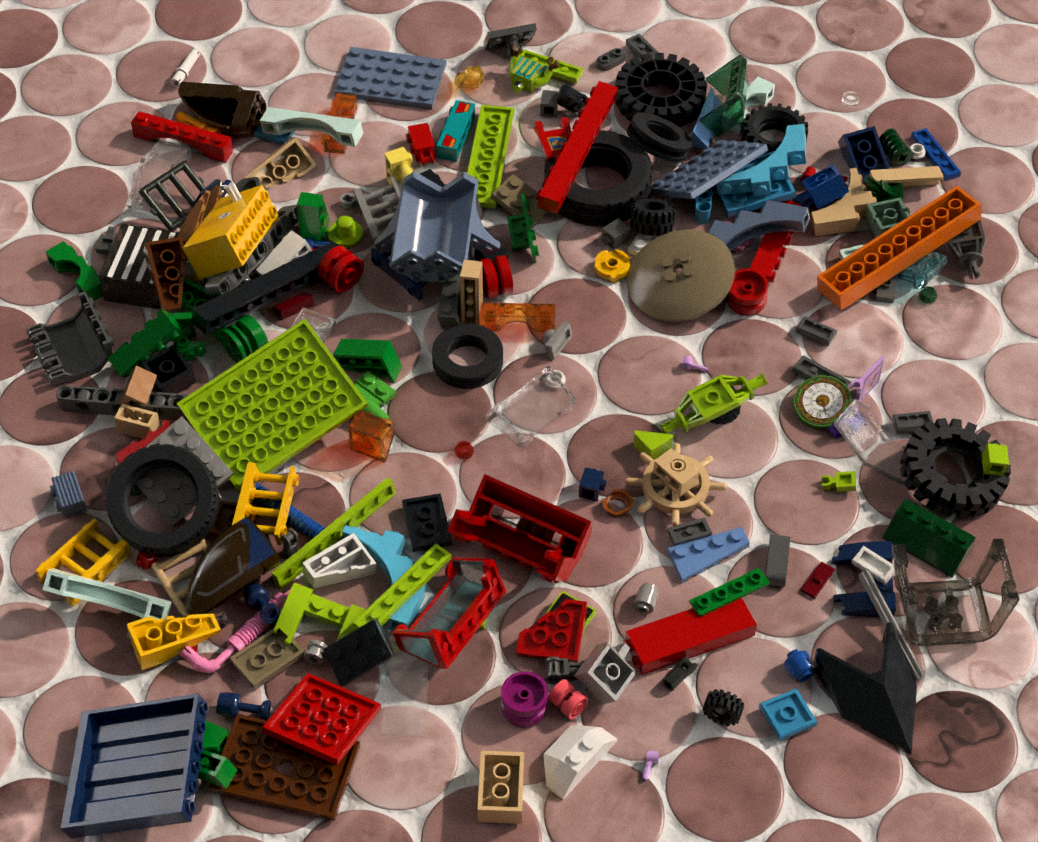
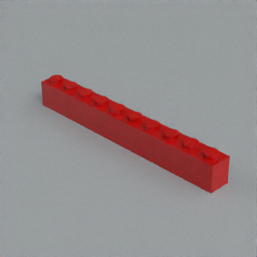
M598 81L596 87H592L591 97H587L584 104L585 108H581L579 112V120H575L572 127L573 131H569L567 135V143L564 142L562 144L561 154H557L554 162L555 165L550 167L549 177H545L542 190L539 189L537 192L538 208L554 214L558 213L616 100L618 87Z

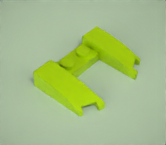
M293 583L274 628V633L276 634L280 629L287 636L284 643L290 646L305 614L341 628L337 638L338 641L356 630L353 622L366 609L353 604L350 608L312 594L313 589Z

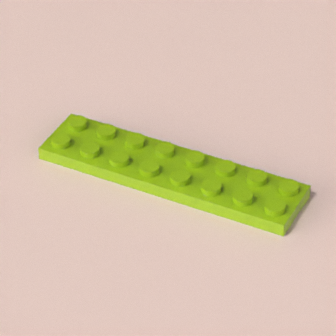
M481 105L467 174L479 180L476 197H478L483 208L496 209L497 202L491 198V195L501 186L515 108Z

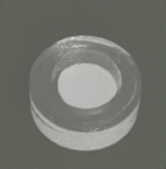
M852 91L845 92L842 97V103L847 107H855L859 103V95Z

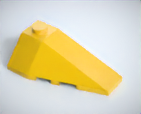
M195 614L183 618L167 616L165 619L146 617L127 624L134 653L142 670L162 664L179 655L183 649L187 650L186 646L189 645L192 648L221 632L214 614Z

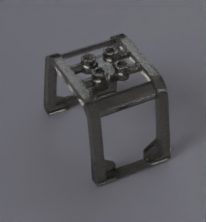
M993 539L984 560L974 576L964 580L909 583L906 568H908V557L905 544L893 546L895 588L900 592L905 614L906 637L913 645L965 644L989 640L998 634L1020 600L1003 539ZM1001 561L1006 581L1003 582L1001 587L1002 603L990 622L981 584L984 583L994 565ZM969 590L979 631H962L963 617L959 614V600L954 596V591ZM945 592V603L943 606L938 607V600L934 598L933 593ZM916 594H925L924 611L929 616L928 628L934 634H918L916 615L918 600ZM949 618L948 626L954 630V633H942L941 625L943 620Z

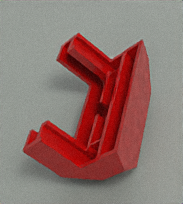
M484 474L469 511L456 509L447 532L453 534L452 538L458 541L468 543L470 540L483 543L482 547L487 550L493 551V549L500 551L499 555L507 559H511V557L518 559L517 563L522 566L528 567L531 565L535 567V571L543 575V580L550 583H559V581H566L581 559L592 534L591 521ZM504 510L520 516L517 525L501 519ZM555 532L562 535L558 544L552 542Z

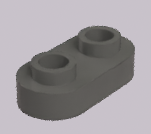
M615 48L597 58L596 67L601 71H608L622 64L626 57L625 51Z

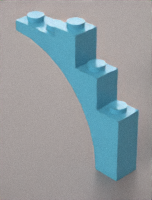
M788 125L786 135L777 150L758 165L729 175L717 183L718 195L753 192V196L771 195V181L789 179V166L806 164L805 125Z
M345 525L342 531L343 539L354 533L374 561L380 565L387 575L391 586L415 564L414 559L408 556H401L405 548L404 535L395 531L385 530L383 536L375 532L370 533L357 527ZM425 585L388 620L389 630L394 631L400 624L406 625L408 629L411 627L425 598Z

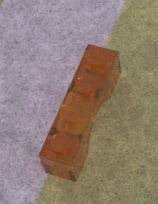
M337 93L335 100H332V111H329L328 116L354 119L357 111V95ZM327 134L322 135L321 144L324 145L325 152L345 154L347 145H340Z
M482 303L481 326L491 331H500L503 326L509 323L522 322L531 325L536 332H545L549 329L555 330V304Z

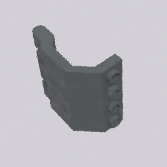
M85 291L78 294L81 307L73 317L51 325L39 323L28 327L26 330L31 343L34 344L33 348L43 369H47L45 372L51 385H58L64 382L71 383L96 374L108 362L107 358L113 354L112 346H114V341L111 335L107 336V327L104 322H100L102 320L98 310H94L95 303L92 297L88 298Z

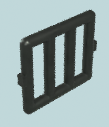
M186 162L179 163L139 190V194L150 206V212L154 216L157 215L169 231H174L180 227L188 213H184L162 183L170 179L192 208L196 204V200L176 177V174L183 170L200 192L206 188L203 185L204 181L202 178H198ZM156 188L179 216V219L171 223L148 192Z

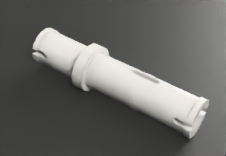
M191 49L182 65L176 69L175 75L170 80L173 87L178 88L180 83L188 77V72L200 57V52L197 54V49Z

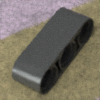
M770 534L765 576L771 586L785 587L790 547L789 536Z

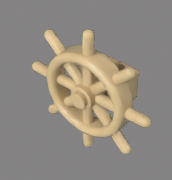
M675 443L673 449L671 448L655 460L645 452L640 453V459L648 465L644 471L643 478H627L625 480V484L628 486H642L647 501L638 507L639 513H644L654 506L662 512L671 514V524L673 526L679 525V514L689 513L697 508L707 517H711L713 511L704 504L709 490L724 491L727 489L725 483L710 482L705 467L713 462L712 456H707L698 462L689 456L681 455L679 443ZM657 475L660 479H652V477ZM653 487H664L658 493L653 489ZM700 489V491L696 495H694L689 490ZM669 494L672 495V501L665 499V497ZM683 495L688 500L680 501V496Z

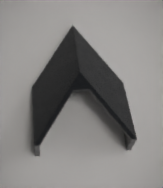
M891 622L886 624L883 635L882 670L868 674L821 648L816 649L813 662L815 664L814 671L842 718L860 724L862 729L890 744L894 743L902 747L904 752L911 755L917 686Z

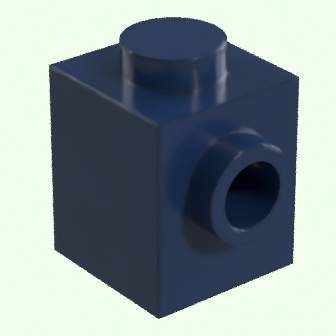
M585 467L579 484L580 498L598 502L600 492L605 491L607 480H604V471Z

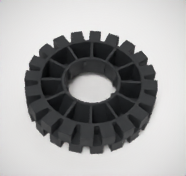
M650 53L644 54L641 60L635 57L630 60V64L625 63L621 67V71L618 72L615 86L618 87L615 103L616 106H619V112L622 115L626 114V119L630 122L636 113H650L675 123V125L681 128L686 126V121L692 123L696 120V115L699 116L701 113L707 89L703 72H699L697 65L694 63L689 65L690 60L684 57L677 62V55L670 53L667 59H664V53H655V59H652ZM654 82H664L674 86L676 92L667 96H657L646 91L645 87Z

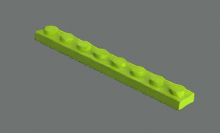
M387 477L283 564L278 566L271 573L275 586L280 590L302 573L303 562L343 539L342 531L345 525L357 527L395 496L396 491L393 480Z

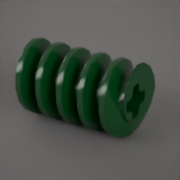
M891 128L881 134L879 140L883 151L891 162L896 166L908 163L912 158V152H910V149L903 142L897 131Z

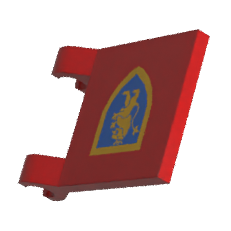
M568 117L561 118V129L544 131L542 121H535L534 132L539 138L547 160L555 159L557 154H561L562 144L564 142L567 143V135L569 131H572Z

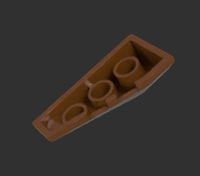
M182 236L145 242L143 250L160 307L165 311L181 309L186 254L182 249L184 247Z

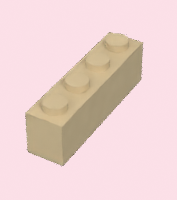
M463 261L460 274L461 324L480 325L483 314L482 262Z

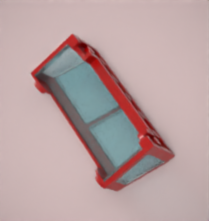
M453 557L445 568V575L448 581L408 629L406 625L400 624L393 631L392 634L399 650L440 669H448L506 593L494 559Z

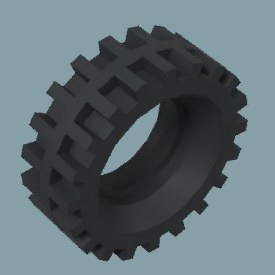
M768 103L767 107L759 105L758 110L753 108L750 114L747 113L743 123L741 140L742 142L747 141V143L758 142L766 144L768 147V151L764 153L766 154L776 151L782 141L766 140L759 135L761 132L775 129L786 133L788 125L804 124L807 142L808 122H805L804 115L799 116L797 109L792 111L791 106L784 108L779 103L777 106H772V103Z

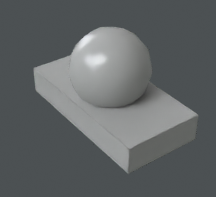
M564 321L557 330L549 329L544 332L542 341L545 344L548 359L554 360L573 337L569 322Z

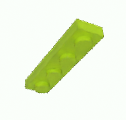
M525 49L518 57L523 56L549 67L547 63L549 57ZM558 61L559 67L552 70V76L577 84L583 75L584 69Z

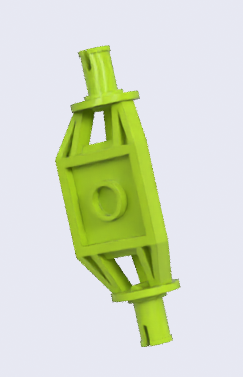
M762 373L748 381L743 375L740 377L719 375L687 391L678 407L674 409L675 418L660 424L664 434H668L678 428L687 433L690 428L707 423L739 407L748 399L753 400V391L767 385V380ZM741 385L742 388L733 391L730 386ZM690 407L691 412L686 416L682 415Z

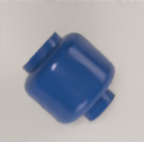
M795 649L786 655L788 658L785 660L784 666L793 680L803 682L814 675L815 664L806 651Z

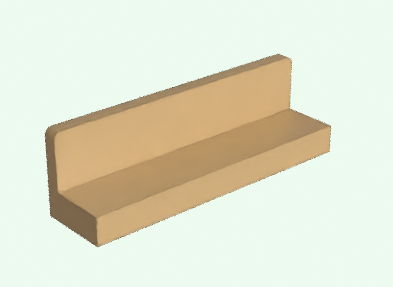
M939 166L870 170V176L875 180H883L885 183H901L903 187L938 185L939 180H943V174Z

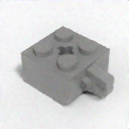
M608 642L597 644L574 675L602 704L616 702L635 675V670L625 659L630 647L626 643H620L616 648H612Z

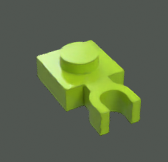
M855 471L835 472V477L822 476V490L836 488V492L856 491Z

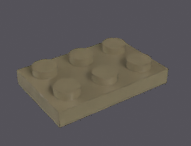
M512 174L492 193L491 198L516 216L524 214L521 194H524L525 199H529L531 209L527 211L528 215L532 214L533 225H530L532 229L549 211L538 208L537 191Z
M273 628L229 658L231 664L254 690L303 658L305 650L294 638L291 645L287 646L284 643L287 636L280 629L275 634Z

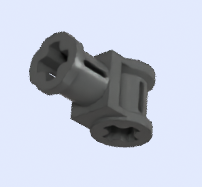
M546 658L544 660V666L546 667L545 682L552 685L564 679L569 682V678L575 677L574 675L585 660H582L581 663H568V658Z

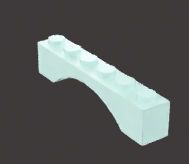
M268 107L260 119L261 127L265 134L282 135L294 131H317L331 136L340 145L356 147L364 133L360 120Z
M54 568L48 570L42 589L58 595L109 606L141 618L154 617V619H165L169 615L172 604L171 601Z

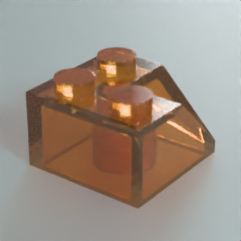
M359 410L348 426L350 450L385 463L394 438V422L375 416L370 412Z

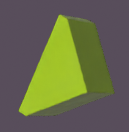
M637 430L634 432L633 445L641 453H647L653 460L659 458L672 448V434Z

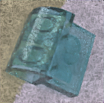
M930 252L898 273L897 277L898 279L913 283L914 289H922L946 266L947 256Z

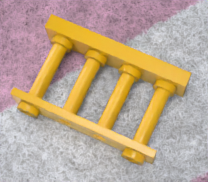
M248 462L232 525L251 515L278 517L276 527L257 526L263 534H273L277 545H281L282 540L280 536L287 534L286 522L294 488L299 484V475L296 474L295 467L290 466L288 476L265 474L258 471L256 463ZM260 481L286 483L284 492L256 490L255 487L256 483ZM255 498L282 500L280 509L252 507L251 503Z
M94 518L85 524L75 536L49 559L42 562L35 571L39 582L43 583L49 569H59L64 564L79 576L101 582L131 555L130 546L124 539L114 544L99 533L98 521ZM91 539H94L110 551L103 557H99L85 545ZM79 551L95 564L88 570H85L70 558ZM66 596L67 603L72 607L81 600Z

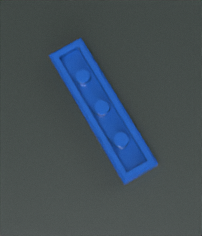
M927 128L911 132L913 141L924 146L925 156L931 164L939 166L945 181L960 177L961 171Z

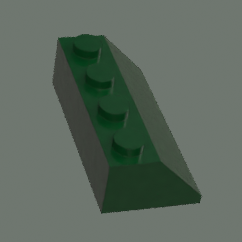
M905 499L895 512L882 539L892 541L893 545L953 578L972 552L976 537Z

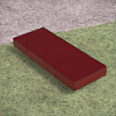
M821 562L805 583L801 592L816 599L835 572V569Z

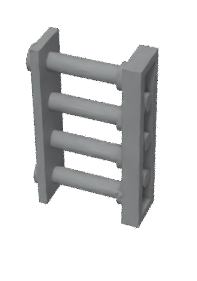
M390 176L392 186L376 192L363 194L360 188L354 190L373 241L384 232V230H377L379 225L390 222L395 212L378 219L376 217L372 218L374 213L399 204L402 188L400 182H396L393 176ZM393 192L397 196V198L375 206L367 205L369 201Z

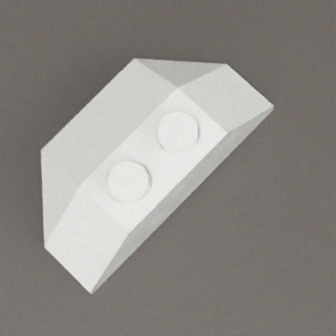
M571 725L544 753L546 788L564 800L615 745L618 739L601 727Z

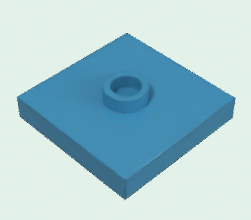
M797 688L759 703L761 712L779 741L817 726V720Z

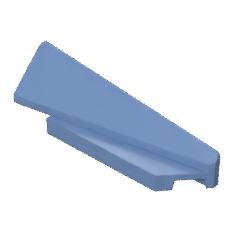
M713 88L709 91L694 127L692 147L709 148V143H712L724 105L714 94Z

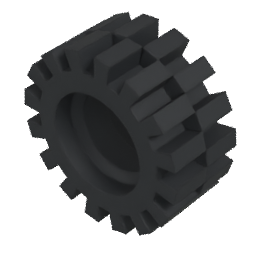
M715 689L714 691H709L702 711H704L703 713L707 715L708 719H713L715 723L718 721L720 725L725 723L726 726H730V724L734 726L736 723H739L744 709V702H742L741 698H737L736 694L731 695L729 691L725 693L724 690L720 689L718 691Z

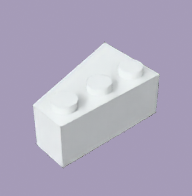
M291 230L283 237L276 248L272 249L268 257L259 264L256 271L261 276L313 250L305 239Z
M353 533L303 562L302 574L312 588L315 589L376 574V562Z

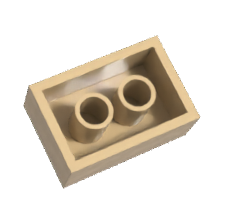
M481 751L477 809L478 822L522 824L524 752Z

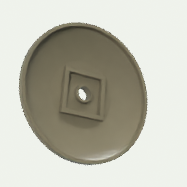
M699 230L669 232L649 242L635 256L627 275L628 292L635 306L642 313L653 319L664 322L692 320L714 309L726 297L734 280V261L728 247L712 234ZM683 268L681 272L675 273L676 269Z

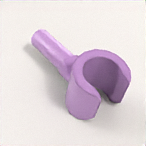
M691 356L683 357L682 367L684 370L688 371L693 368L707 372L708 368L693 363Z
M658 751L647 752L643 780L648 779L651 764H658Z

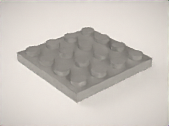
M182 416L146 446L169 444L175 445V447L180 446L194 453L204 462L217 483V489L234 475ZM170 467L157 468L144 474L135 483L173 527L196 508L197 493L195 486L185 473Z

